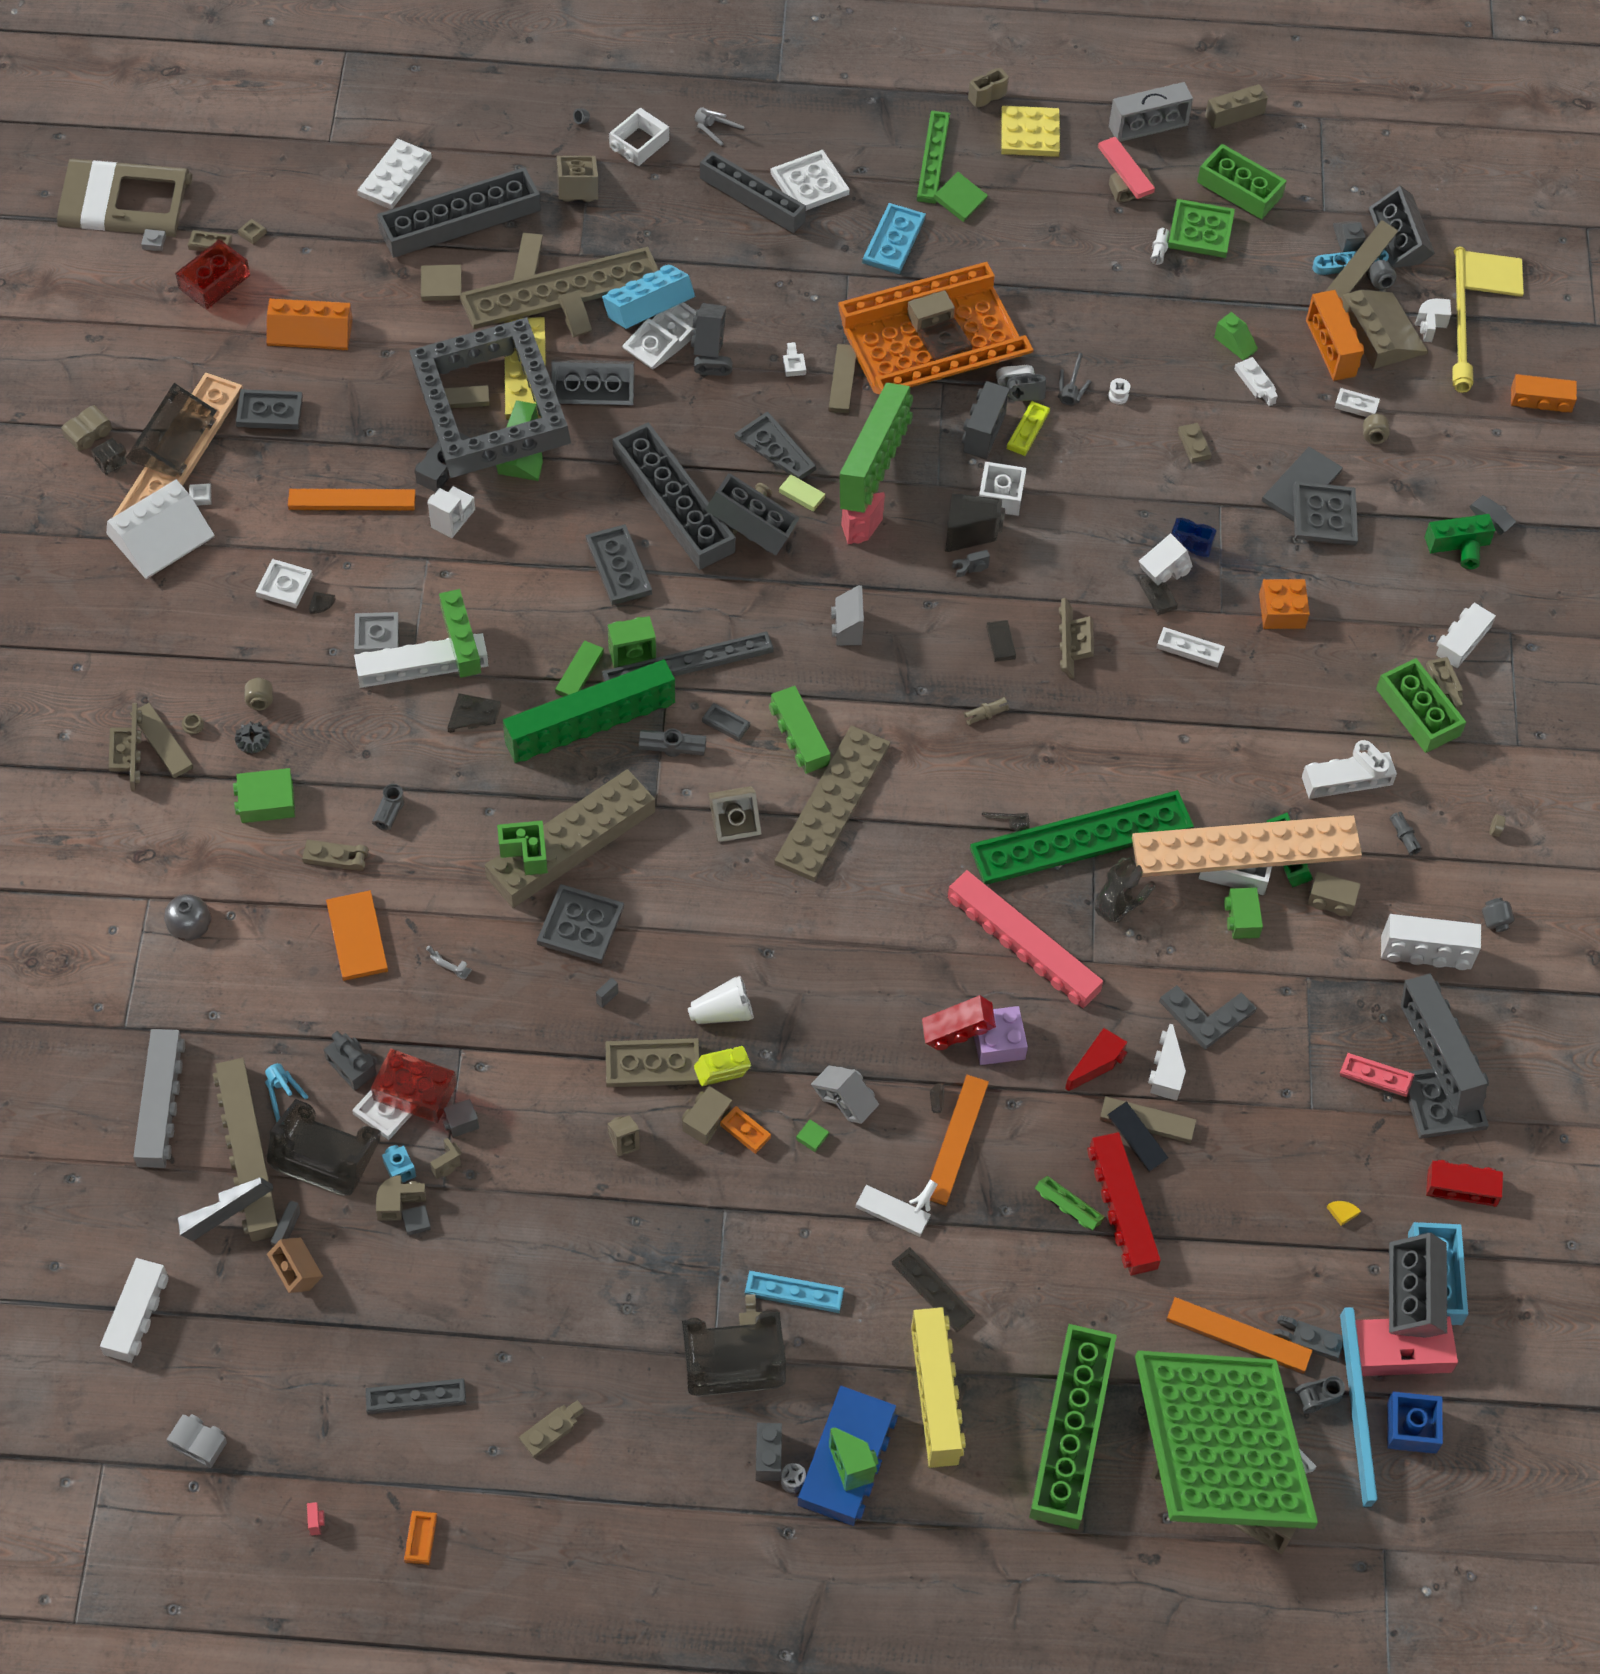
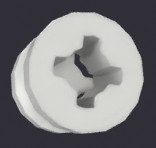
M1121 378L1114 379L1110 384L1109 400L1114 404L1125 403L1129 397V382Z

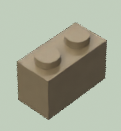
M944 290L909 301L907 316L915 330L920 332L954 321L955 307Z
M1317 872L1307 905L1319 910L1324 909L1335 912L1340 916L1351 917L1356 904L1360 883Z
M710 1086L705 1092L701 1091L695 1099L693 1108L691 1110L687 1109L682 1116L683 1132L706 1145L720 1127V1122L732 1110V1100Z

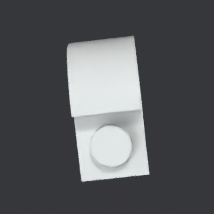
M1430 299L1421 305L1415 326H1420V333H1423L1424 342H1432L1436 327L1447 328L1451 317L1450 299Z

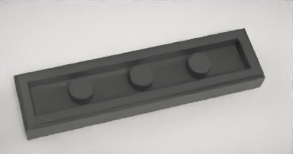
M464 1378L365 1388L367 1414L466 1405Z

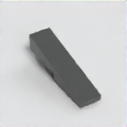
M260 1177L218 1193L220 1202L178 1217L180 1235L191 1241L196 1240L271 1192L273 1184Z

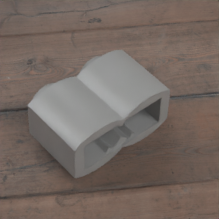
M183 1414L166 1439L168 1445L211 1468L227 1444L226 1437L224 1436L225 1433L218 1427L212 1426L209 1428L202 1425L204 1422L195 1415L191 1414L188 1417Z

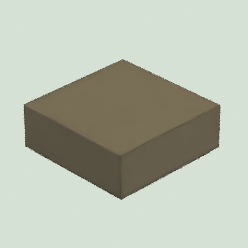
M253 219L238 230V234L251 244H255L267 233L266 228Z

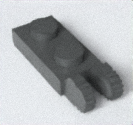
M1278 1316L1277 1323L1294 1330V1334L1281 1329H1275L1273 1335L1309 1348L1314 1354L1334 1361L1338 1360L1343 1344L1342 1335L1296 1321L1291 1317Z

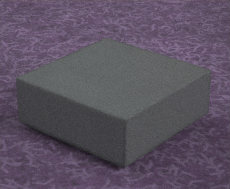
M613 978L609 979L596 991V1003L601 1008L618 994V983Z
M425 1205L402 1211L407 1236L431 1230Z

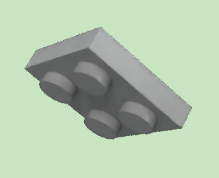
M398 612L355 613V654L380 651L385 648H398Z

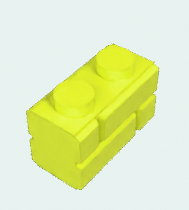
M739 1046L733 1048V1050L726 1049L701 1055L694 1065V1070L701 1086L743 1077L751 1067V1063L745 1048Z

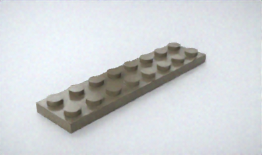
M852 725L850 726L775 858L774 865L815 882L890 747V741Z

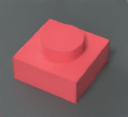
M317 1502L307 1503L310 1535H321V1526H325L324 1510H319Z

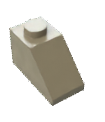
M630 1115L616 1117L607 1123L608 1134L618 1157L640 1149L639 1128Z

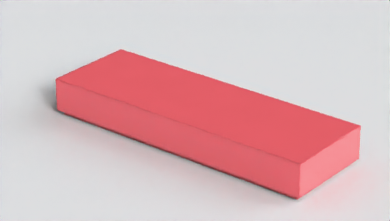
M1347 1053L1340 1071V1076L1404 1097L1408 1096L1415 1077L1413 1073Z

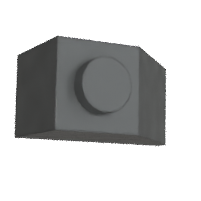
M1345 221L1333 223L1341 253L1358 251L1365 241L1361 222Z

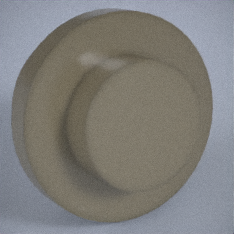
M195 713L186 715L182 721L183 731L191 735L201 732L204 728L202 717Z

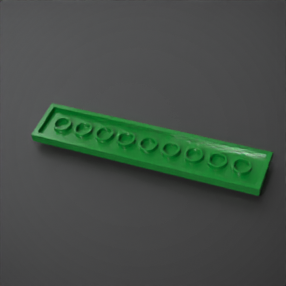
M1176 790L970 844V851L983 883L988 885L1133 847V833L1193 829L1194 826L1180 793Z

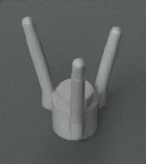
M704 107L699 108L695 114V121L698 123L697 127L706 132L720 146L723 145V142L706 127L711 126L714 120L735 128L744 129L742 125L723 119L726 117V114L711 111Z

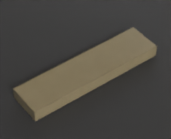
M837 344L829 412L849 414L856 363V353L852 345Z
M150 703L138 708V710H142V723H138V728L175 779L193 769V764Z
M1105 1096L1100 1120L1112 1123L1107 1115L1126 1101ZM1128 1102L1150 1133L1191 1143L1196 1119Z

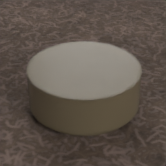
M1498 814L1494 816L1490 826V835L1495 837L1501 836L1505 826V816Z

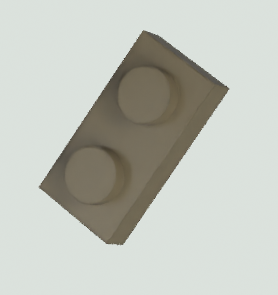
M1194 423L1178 427L1179 437L1190 462L1196 463L1210 460L1212 454L1199 424Z

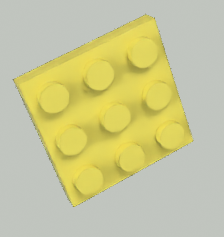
M1002 106L1001 154L1059 157V108Z

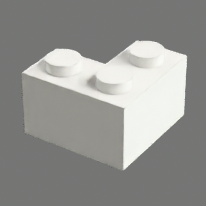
M454 486L449 492L439 488L428 500L431 528L453 538L475 511L474 497Z
M1169 534L1139 560L1141 569L1157 585L1168 581L1171 576L1176 580L1181 576L1184 577L1193 567L1187 549L1172 534Z

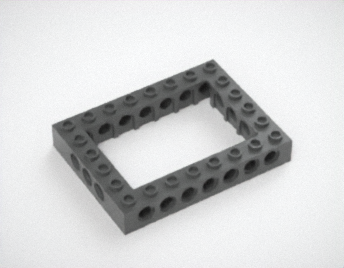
M527 317L409 350L414 371L450 478L572 444L567 422ZM514 348H516L519 362L521 361L523 373L526 375L528 387L531 388L534 402H536L538 414L541 418L461 440L439 374L450 373L449 371L462 367L468 368L470 365L484 361L489 362V360L501 356H510L514 353Z

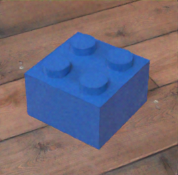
M1392 1392L1387 1401V1449L1437 1454L1443 1444L1442 1396Z

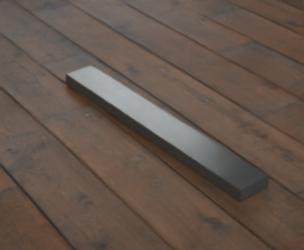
M766 631L602 671L604 681L663 659H665L673 676H679L773 653L774 648Z

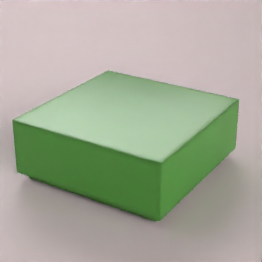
M809 1120L796 1136V1140L816 1152L828 1137L829 1131Z

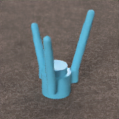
M277 1063L266 1069L265 1074L268 1079L265 1081V1084L269 1090L276 1123L280 1124L281 1119L273 1087H283L287 1095L291 1096L292 1092L287 1085L289 1081L304 1099H308V1095L291 1077L289 1071H285L283 1066Z

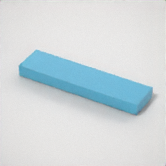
M749 1271L745 1295L755 1294V1298L840 1313L844 1288L755 1271Z

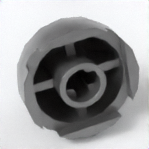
M183 894L169 902L165 909L164 921L168 932L174 938H185V941H191L200 938L207 932L208 925L211 922V915L207 904L200 897Z

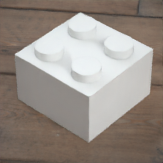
M985 462L979 497L996 501L1002 499L1000 513L1019 516L1026 468Z

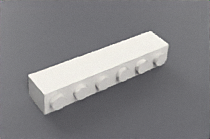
M483 633L473 634L480 657L481 668L488 667ZM449 638L392 649L385 648L374 652H362L354 655L360 688L458 672Z

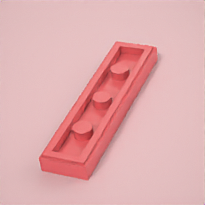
M1116 137L1099 142V150L1137 199L1154 193L1155 187Z

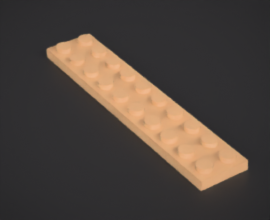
M205 372L114 516L176 479L182 486L184 485L239 398L240 390L243 389L242 385Z
M1354 815L1133 833L1132 835L1138 877L1361 859L1362 856Z

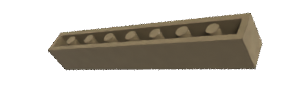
M239 1058L215 1064L217 1073H213L215 1087L220 1086L221 1093L217 1094L219 1107H224L225 1114L221 1115L223 1128H228L229 1135H225L227 1148L233 1151V1156H229L232 1170H236L238 1176L233 1178L234 1185L236 1187L260 1177L269 1182L244 1059ZM269 1192L240 1211V1213L245 1212L246 1220H242L244 1234H249L252 1242L273 1237L278 1227L272 1192Z

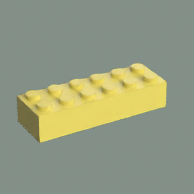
M943 1307L914 1310L911 1324L929 1468L958 1465L960 1456H964L963 1448H965V1435L960 1433L962 1413L961 1409H957L959 1390L957 1385L954 1386L956 1368L955 1363L951 1362V1354L953 1353L952 1340L948 1339V1330H950L949 1317L944 1316Z

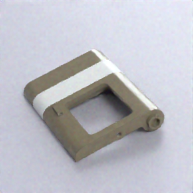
M70 158L57 214L58 227L144 234L145 229L165 231L166 236L176 237L185 188L192 184V173H189V169ZM125 178L175 183L170 212L155 213L116 209L121 181Z

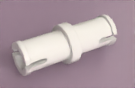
M1160 228L1157 231L1156 240L1152 245L1151 262L1153 264L1156 258V265L1163 263L1164 253L1168 249L1167 241L1170 234L1168 229H1166L1165 235L1163 234L1164 228Z

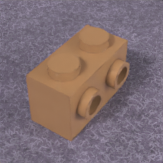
M302 1238L280 1239L267 1253L288 1293L310 1291L323 1277Z

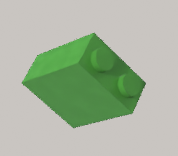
M290 768L236 774L237 783H233L234 796H238V802H234L235 814L240 815L242 823L295 817L293 779Z

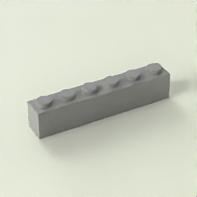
M151 1029L133 1156L137 1167L166 1168L167 1159L171 1158L169 1139L174 1136L172 1116L177 1114V1103L174 1101L175 1095H179L180 1082L177 1081L178 1074L182 1073L183 1068L180 1055L185 1052V1039H182L179 1030Z

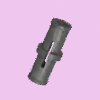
M1396 812L1391 815L1389 819L1398 833L1397 837L1399 840H1402L1409 855L1413 856V852L1415 855L1421 852L1422 847L1414 835L1415 831L1409 826L1403 813L1398 812L1397 814Z

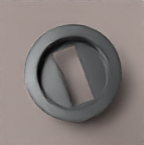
M583 108L576 109L573 113L574 122L576 124L587 123L590 119L589 112Z

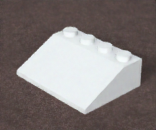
M177 479L107 521L106 533L145 579H148L215 536L190 494Z

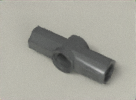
M668 729L665 732L641 730L639 749L664 752L670 757H676L680 753L704 756L706 736L681 734L677 729Z

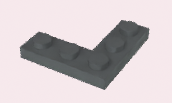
M1178 985L1161 996L1159 1000L1167 1011L1205 1050L1253 1015L1257 1009L1241 992L1207 1017Z

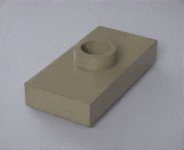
M192 230L188 249L228 255L232 243V235Z

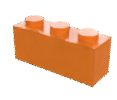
M1516 374L1511 386V406L1572 413L1577 400V381Z

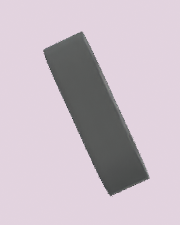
M698 356L694 360V371L700 375L725 376L732 373L733 362L729 357Z

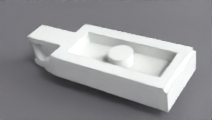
M1253 357L1235 364V371L1255 397L1263 398L1268 406L1276 404L1278 397L1275 392L1276 389Z

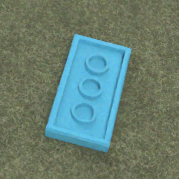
M889 203L866 250L862 263L900 275L924 223L926 214Z

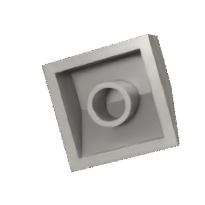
M856 586L836 597L835 607H831V619H835V624H832V637H836V645H862L864 625L862 586Z

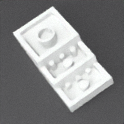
M683 302L657 314L652 320L648 318L624 343L622 348L653 370L672 357L692 339L696 329L693 328V318L696 316V310Z

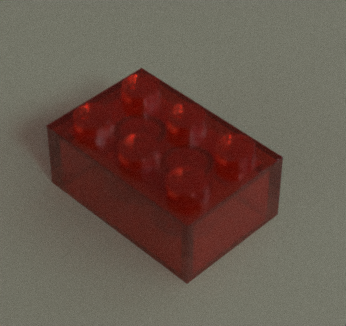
M219 239L178 270L175 275L179 290L207 310L250 277L248 260Z
M390 1048L371 1086L373 1100L439 1123L444 1112L443 1108L447 1106L457 1085L456 1073L453 1070Z

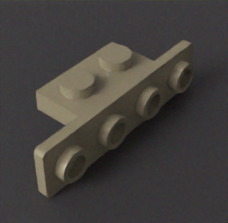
M1061 598L1059 614L1062 618V624L1059 625V630L1062 636V642H1060L1062 660H1060V667L1062 672H1065L1072 679L1074 678V661L1094 656L1093 620L1090 616L1073 620L1072 606L1066 598Z
M132 703V728H110L109 771H130L131 791H136V784H140V770H136V765L141 763V750H137V743H141V730H138V723H142V710H138L137 703Z

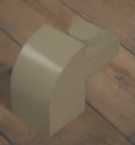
M401 1175L393 1176L384 1181L376 1195L378 1221L402 1220V1202H426L425 1183L410 1181L407 1184H403Z

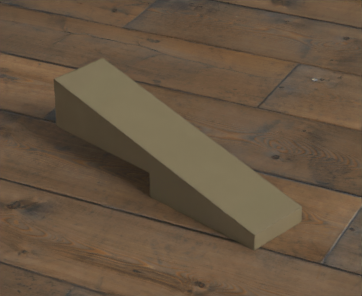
M523 233L513 280L535 275L538 272L543 234Z

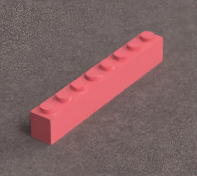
M968 870L949 886L947 898H949L952 905L960 907L968 918L977 921L985 932L994 935L1005 948H1010L1016 953L1022 962H1027L1032 966L1039 976H1044L1049 980L1056 990H1061L1065 993L1073 1004L1079 1005L1084 1009L1101 992L1103 980Z

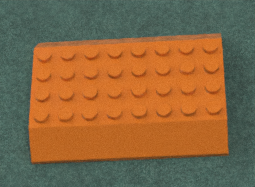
M988 262L838 302L844 333L850 345H852L857 360L874 393L880 395L886 383L914 387L1033 353L1034 350L1027 336H1019L993 287L995 276ZM945 290L955 307L954 321L917 332L907 316L908 302Z

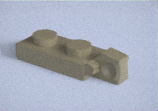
M1448 657L1427 661L1426 667L1430 676L1457 711L1461 712L1463 689Z
M578 1400L567 1408L565 1405H562L560 1408L558 1407L519 1436L520 1442L532 1457L536 1458L574 1429V1426L578 1423L576 1418L584 1413V1407Z

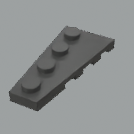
M768 411L734 433L736 439L800 480L816 470L815 464Z

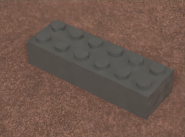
M1431 973L1405 980L1401 1008L1433 1068L1455 1115L1460 1116L1483 1109L1487 1086H1489L1488 1077L1479 1068V1060L1476 1054H1472L1468 1038L1462 1035L1458 1019L1452 1016L1450 1004L1447 999L1443 998L1438 981H1434Z

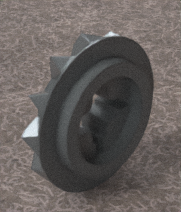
M250 721L249 724H242L241 728L236 730L235 743L243 752H260L270 742L268 728L260 722L252 723ZM251 732L255 734L254 742L249 737Z

